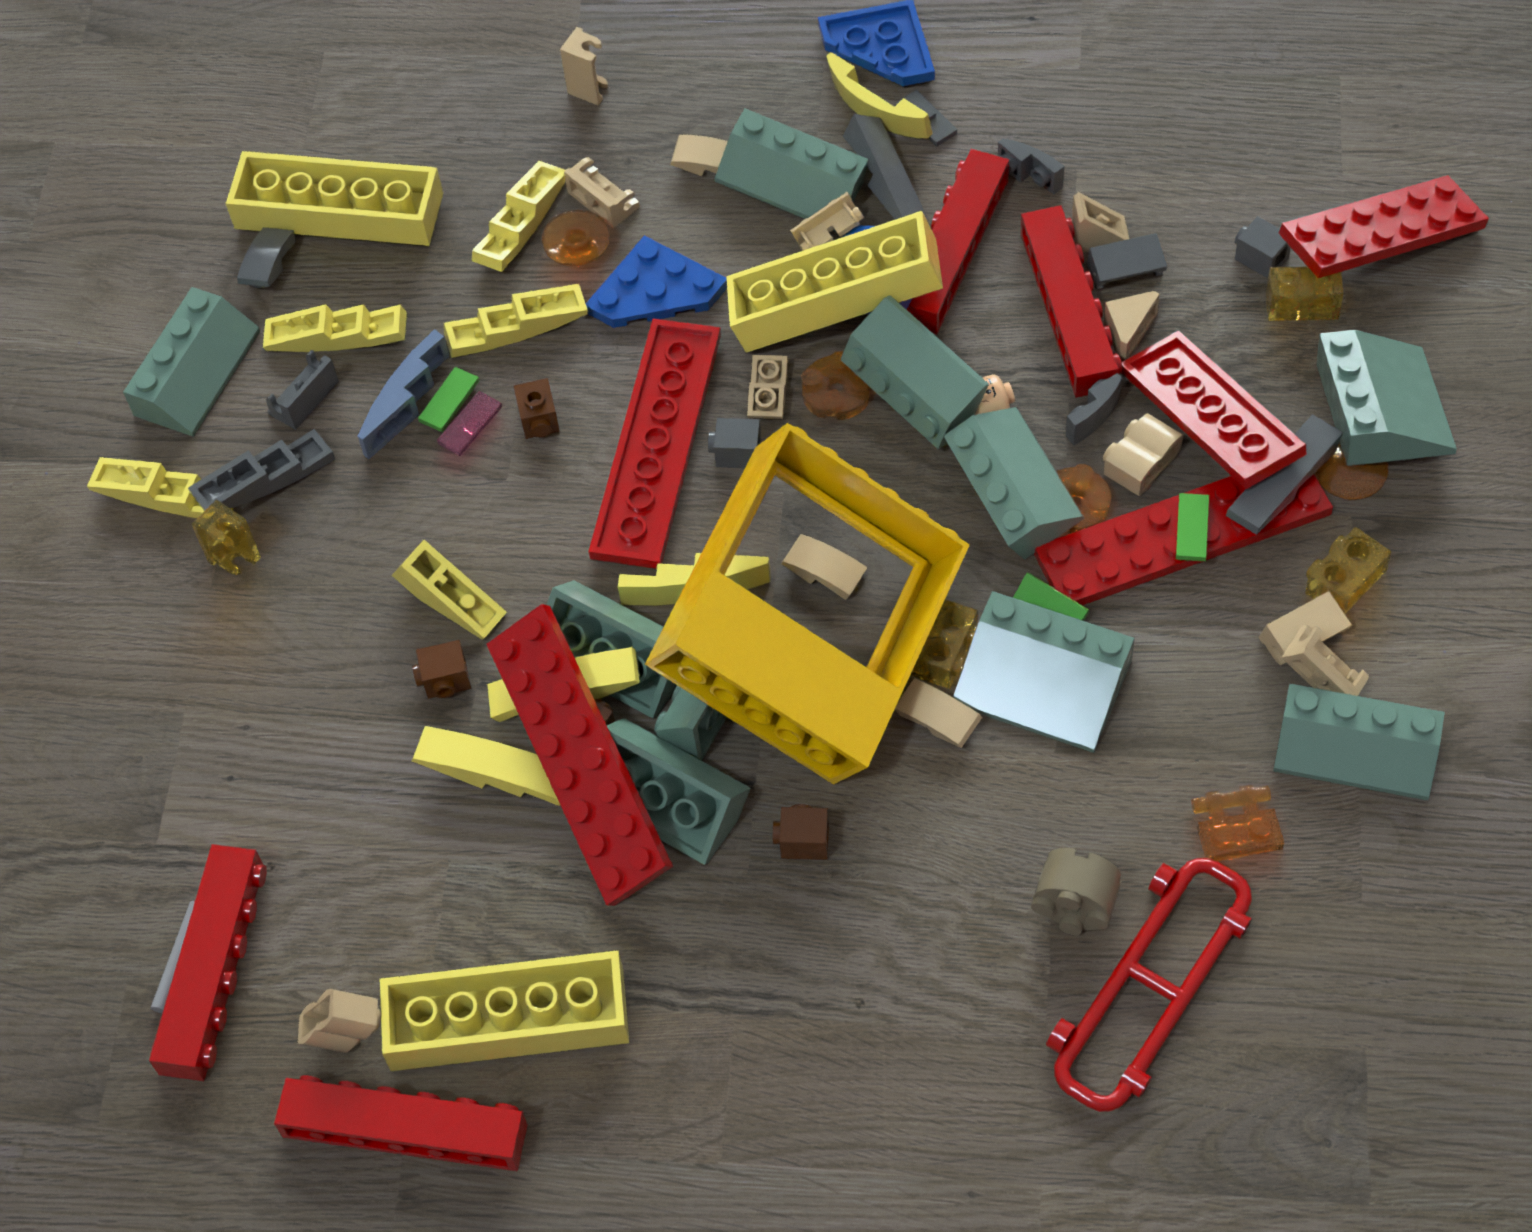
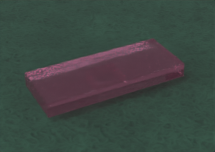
M479 391L437 439L438 444L461 456L502 408V403Z

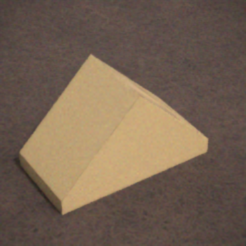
M1080 192L1073 196L1072 222L1075 232L1074 239L1076 245H1081L1083 252H1088L1091 247L1130 239L1123 215Z
M1151 291L1106 302L1104 324L1110 328L1112 345L1115 353L1119 354L1121 362L1130 358L1156 318L1160 293Z

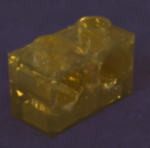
M1270 267L1266 287L1268 321L1339 320L1344 295L1342 273L1339 272L1318 279L1308 267Z
M1354 527L1346 537L1340 535L1333 542L1329 549V554L1323 560L1318 558L1309 567L1306 573L1308 582L1305 594L1315 599L1329 591L1343 613L1346 614L1387 571L1391 551L1357 527ZM1351 557H1358V558H1361L1362 560H1355V559H1352ZM1332 580V581H1336V582H1338V583H1340V584H1332V583H1329L1328 581Z
M945 599L910 675L950 689L955 677L960 678L967 658L965 655L969 646H971L977 628L978 610ZM955 626L960 629L956 631H950L946 628ZM941 656L945 657L946 660L935 661L932 658Z

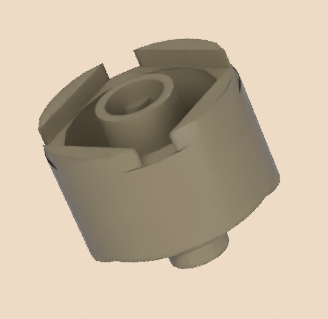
M1058 848L1050 851L1044 862L1033 896L1031 909L1035 913L1059 923V929L1070 935H1080L1082 930L1107 929L1121 886L1120 870L1113 863L1097 854L1089 852L1088 858L1075 856L1077 849Z

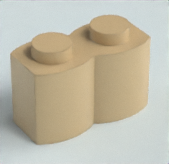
M1148 413L1139 420H1132L1125 430L1124 438L1118 444L1113 442L1105 451L1103 461L1105 462L1104 475L1136 495H1142L1155 481L1159 473L1177 456L1181 450L1183 434Z
M335 989L326 990L320 996L317 1003L312 1002L308 1004L299 1017L298 1043L343 1053L349 1052L361 1040L368 1038L372 1032L378 1029L381 1021L378 999Z

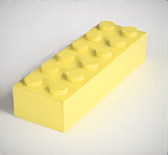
M242 151L226 206L235 229L261 231L263 227L294 230V234L429 246L443 190L437 167Z
M922 211L726 276L730 327L746 353L872 312L889 295L900 303L943 288L936 238Z
M619 951L380 979L382 1054L390 1071L629 1043L624 973Z

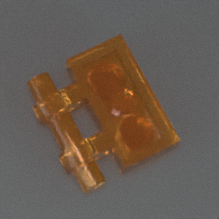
M1252 784L1239 787L1238 791L1220 794L1216 790L1206 792L1205 797L1191 799L1194 814L1208 812L1210 820L1198 822L1197 826L1205 858L1222 861L1283 849L1285 842L1275 809L1259 811L1257 805L1259 802L1271 800L1268 785L1253 787ZM1237 806L1243 807L1244 814L1224 816L1223 809Z

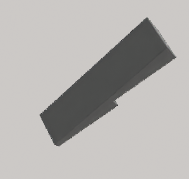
M854 114L843 137L857 155L868 159L867 167L873 173L868 187L895 220L922 211L927 222H929L881 119Z
M1312 414L1295 433L1306 444L1307 455L1250 488L1245 489L1229 507L1226 516L1257 535L1294 500L1298 488L1335 454L1343 432Z

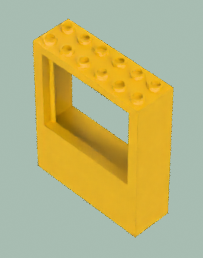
M786 423L755 447L645 665L825 780L836 784L868 768L970 544L959 538L955 531L944 528L929 518V515L922 509L914 508L899 498V495L894 490L883 487L869 478V475L864 470L848 464L834 450L823 447L808 437L807 433L801 428ZM774 476H777L913 567L867 667L725 576Z

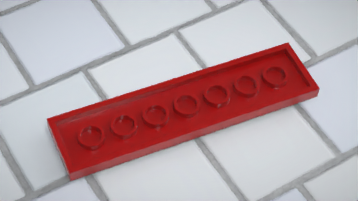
M652 319L589 547L590 559L657 569L658 564H662L721 339L720 327Z
M1313 474L1298 488L1294 500L1256 535L1226 516L1229 507L1245 491V488L1232 476L1185 492L1186 494L1209 495L1206 560L1330 516L1333 510L1331 502ZM1179 495L1054 539L1051 542L1036 547L1034 553L1049 585L1082 606L1204 562L1176 559Z
M540 604L486 645L606 905L616 906L671 869L673 865L551 607Z

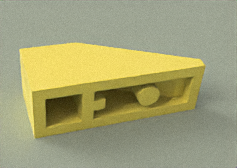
M425 540L413 550L391 575L420 601L482 640L507 613Z

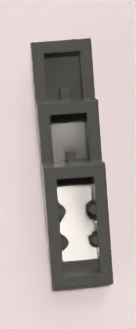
M313 429L289 445H286L281 439L256 456H253L248 450L188 487V490L205 513L211 515L241 506L282 489L334 461L335 456L330 447Z

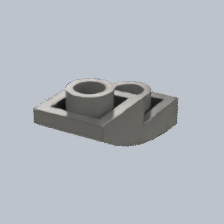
M1001 139L998 142V156L1009 159V175L1011 174L1020 183L1031 176L1038 186L1045 187L1053 195L1063 188L1065 166L1056 159L1032 146L1014 140Z
M263 227L253 240L243 259L237 276L238 284L252 285L255 288L269 287L283 271L281 258L296 242L294 230Z
M1118 373L1108 379H1101L1094 383L1088 389L1087 405H1080L1067 415L1066 437L1073 445L1081 442L1098 429L1115 409L1120 399L1122 377Z

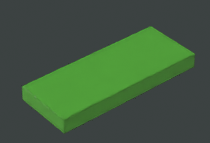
M455 367L419 416V422L444 432L480 381L479 377Z
M1179 493L1176 559L1206 561L1209 495Z
M1029 572L1026 573L1013 596L1015 599L1082 621L1085 620L1090 611Z

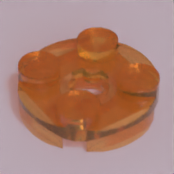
M836 351L831 356L816 360L801 375L804 404L818 417L825 419V415L837 416V420H846L861 413L869 402L871 387L840 360L844 351ZM834 383H840L843 386V390L840 392L837 389L830 391L829 388Z
M1086 464L1057 470V474L1070 495L1082 498L1081 505L1078 508L1085 519L1067 531H1070L1071 534L1106 521L1111 504V491L1106 481L1100 475L1094 473L1093 469Z

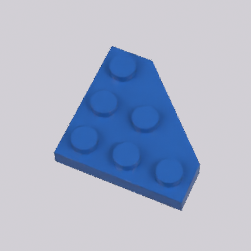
M913 0L818 17V27L826 51L832 52L901 86L935 80V70Z
M644 235L587 301V314L616 328L627 326V321L647 318V321H652L653 318L675 317L674 312L690 309H695V313L710 310L727 289V279Z

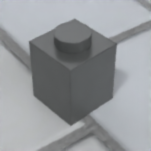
M1257 216L1248 227L1244 225L1237 233L1234 241L1237 245L1235 260L1270 279L1289 258L1290 246L1279 235L1280 229Z
M717 418L715 432L710 431L708 438V452L714 453L716 467H746L755 447L762 441L760 419Z

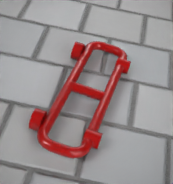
M1195 858L1187 861L1179 871L1165 863L1159 867L1148 890L1161 898L1078 1026L1061 1018L1051 1032L1046 1046L1059 1053L1054 1065V1077L1059 1087L1067 1095L1088 1108L1098 1112H1111L1120 1108L1129 1099L1131 1094L1138 1098L1142 1096L1152 1078L1145 1073L1232 935L1241 939L1252 920V918L1245 915L1252 902L1251 888L1240 874L1218 861L1210 858ZM1199 873H1206L1230 886L1236 893V899L1227 910L1219 927L1179 988L1138 962L1193 877ZM1130 976L1171 1002L1133 1062L1125 1070L1115 1090L1109 1095H1099L1072 1078L1070 1068Z

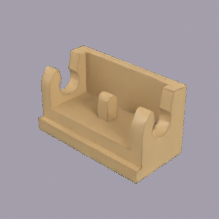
M576 27L560 49L567 92L570 95L599 106L603 96L599 93L598 85L601 88H608V83L605 78L596 75V55L589 51V45L601 49V41L595 36L584 33L582 28Z
M586 157L571 169L568 168L564 171L567 191L606 224L615 228L640 208L639 201L635 198L632 199L635 195L633 191L628 189L623 192L600 174L596 167L592 166L584 172L587 167L594 163L592 159Z
M1329 591L1265 626L1259 639L1262 644H1265L1279 665L1286 663L1281 657L1301 626L1309 625L1313 629L1317 625L1322 630L1319 638L1322 642L1351 627V623Z
M1309 625L1301 626L1281 658L1313 688L1358 696L1366 684L1369 675L1364 670L1358 673L1355 669H1350L1319 639L1322 630L1317 625L1313 629Z

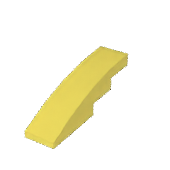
M538 161L506 194V206L489 222V234L472 250V261L502 272L520 252L552 206L566 181L565 170Z
M579 284L512 294V303L478 308V317L445 322L444 334L451 357L453 358L488 351L526 340L585 316L588 309Z
M325 304L265 320L263 348L266 351L310 352V350L338 351L405 340L407 312L401 305L369 312L364 305H359L332 312Z
M100 457L87 485L91 491L124 502L192 518L228 522L233 510L231 508L207 515L188 490V487L201 480L198 474L166 471L161 463Z
M696 553L694 566L658 564L656 576L619 574L618 591L621 605L660 606L676 604L701 553ZM734 555L725 576L746 590L769 583L771 579L769 557Z
M632 647L575 657L594 699L603 698L640 683L636 649ZM502 679L487 684L490 717L492 719L502 722L519 715Z
M429 726L424 727L412 762L481 789L485 784H488L518 797H521L525 792L560 806L537 754L464 733Z

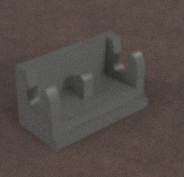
M1157 233L1091 247L1087 258V267L1090 270L1096 290L1102 289L1106 282L1150 272L1160 276L1163 275V271L1167 270V264Z
M310 350L306 355L308 363L306 368L276 400L274 394H271L266 399L269 408L268 414L295 430L339 382L332 359L324 355L319 362L313 350Z

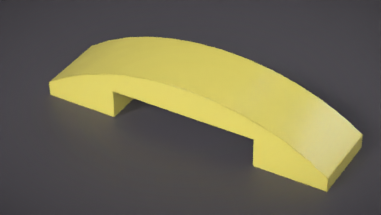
M832 52L827 55L831 76L838 93L857 114L880 118L886 131L895 134L927 139L932 135L928 113L904 98L894 107L859 84L854 66Z

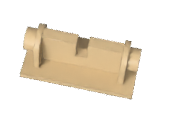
M846 192L839 198L832 200L827 206L811 217L804 219L790 231L803 251L833 241L834 239L830 235V232L833 230L840 237L856 226H859V221L864 216L858 207H855L850 195Z

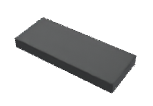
M918 90L904 97V99L928 113L932 129V135L928 139L936 147L957 134V129Z

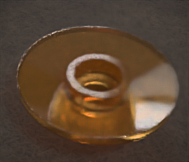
M570 210L555 216L548 222L542 233V245L545 253L553 261L566 266H581L595 261L605 252L610 240L606 222L599 215L586 210Z
M1339 442L1335 454L1315 472V475L1320 485L1330 494L1342 499L1359 500L1374 495L1382 488L1387 478L1388 464L1387 462L1347 466Z

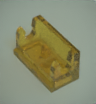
M217 499L191 524L208 563L213 566L217 564L227 572L239 575L241 574L240 569L237 565L232 564V560L235 557L241 556L253 564L261 558L246 519Z

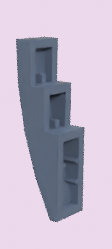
M435 329L409 353L388 379L371 406L358 434V439L366 458L370 459L419 416L416 401L434 386L431 372L450 357L444 336Z

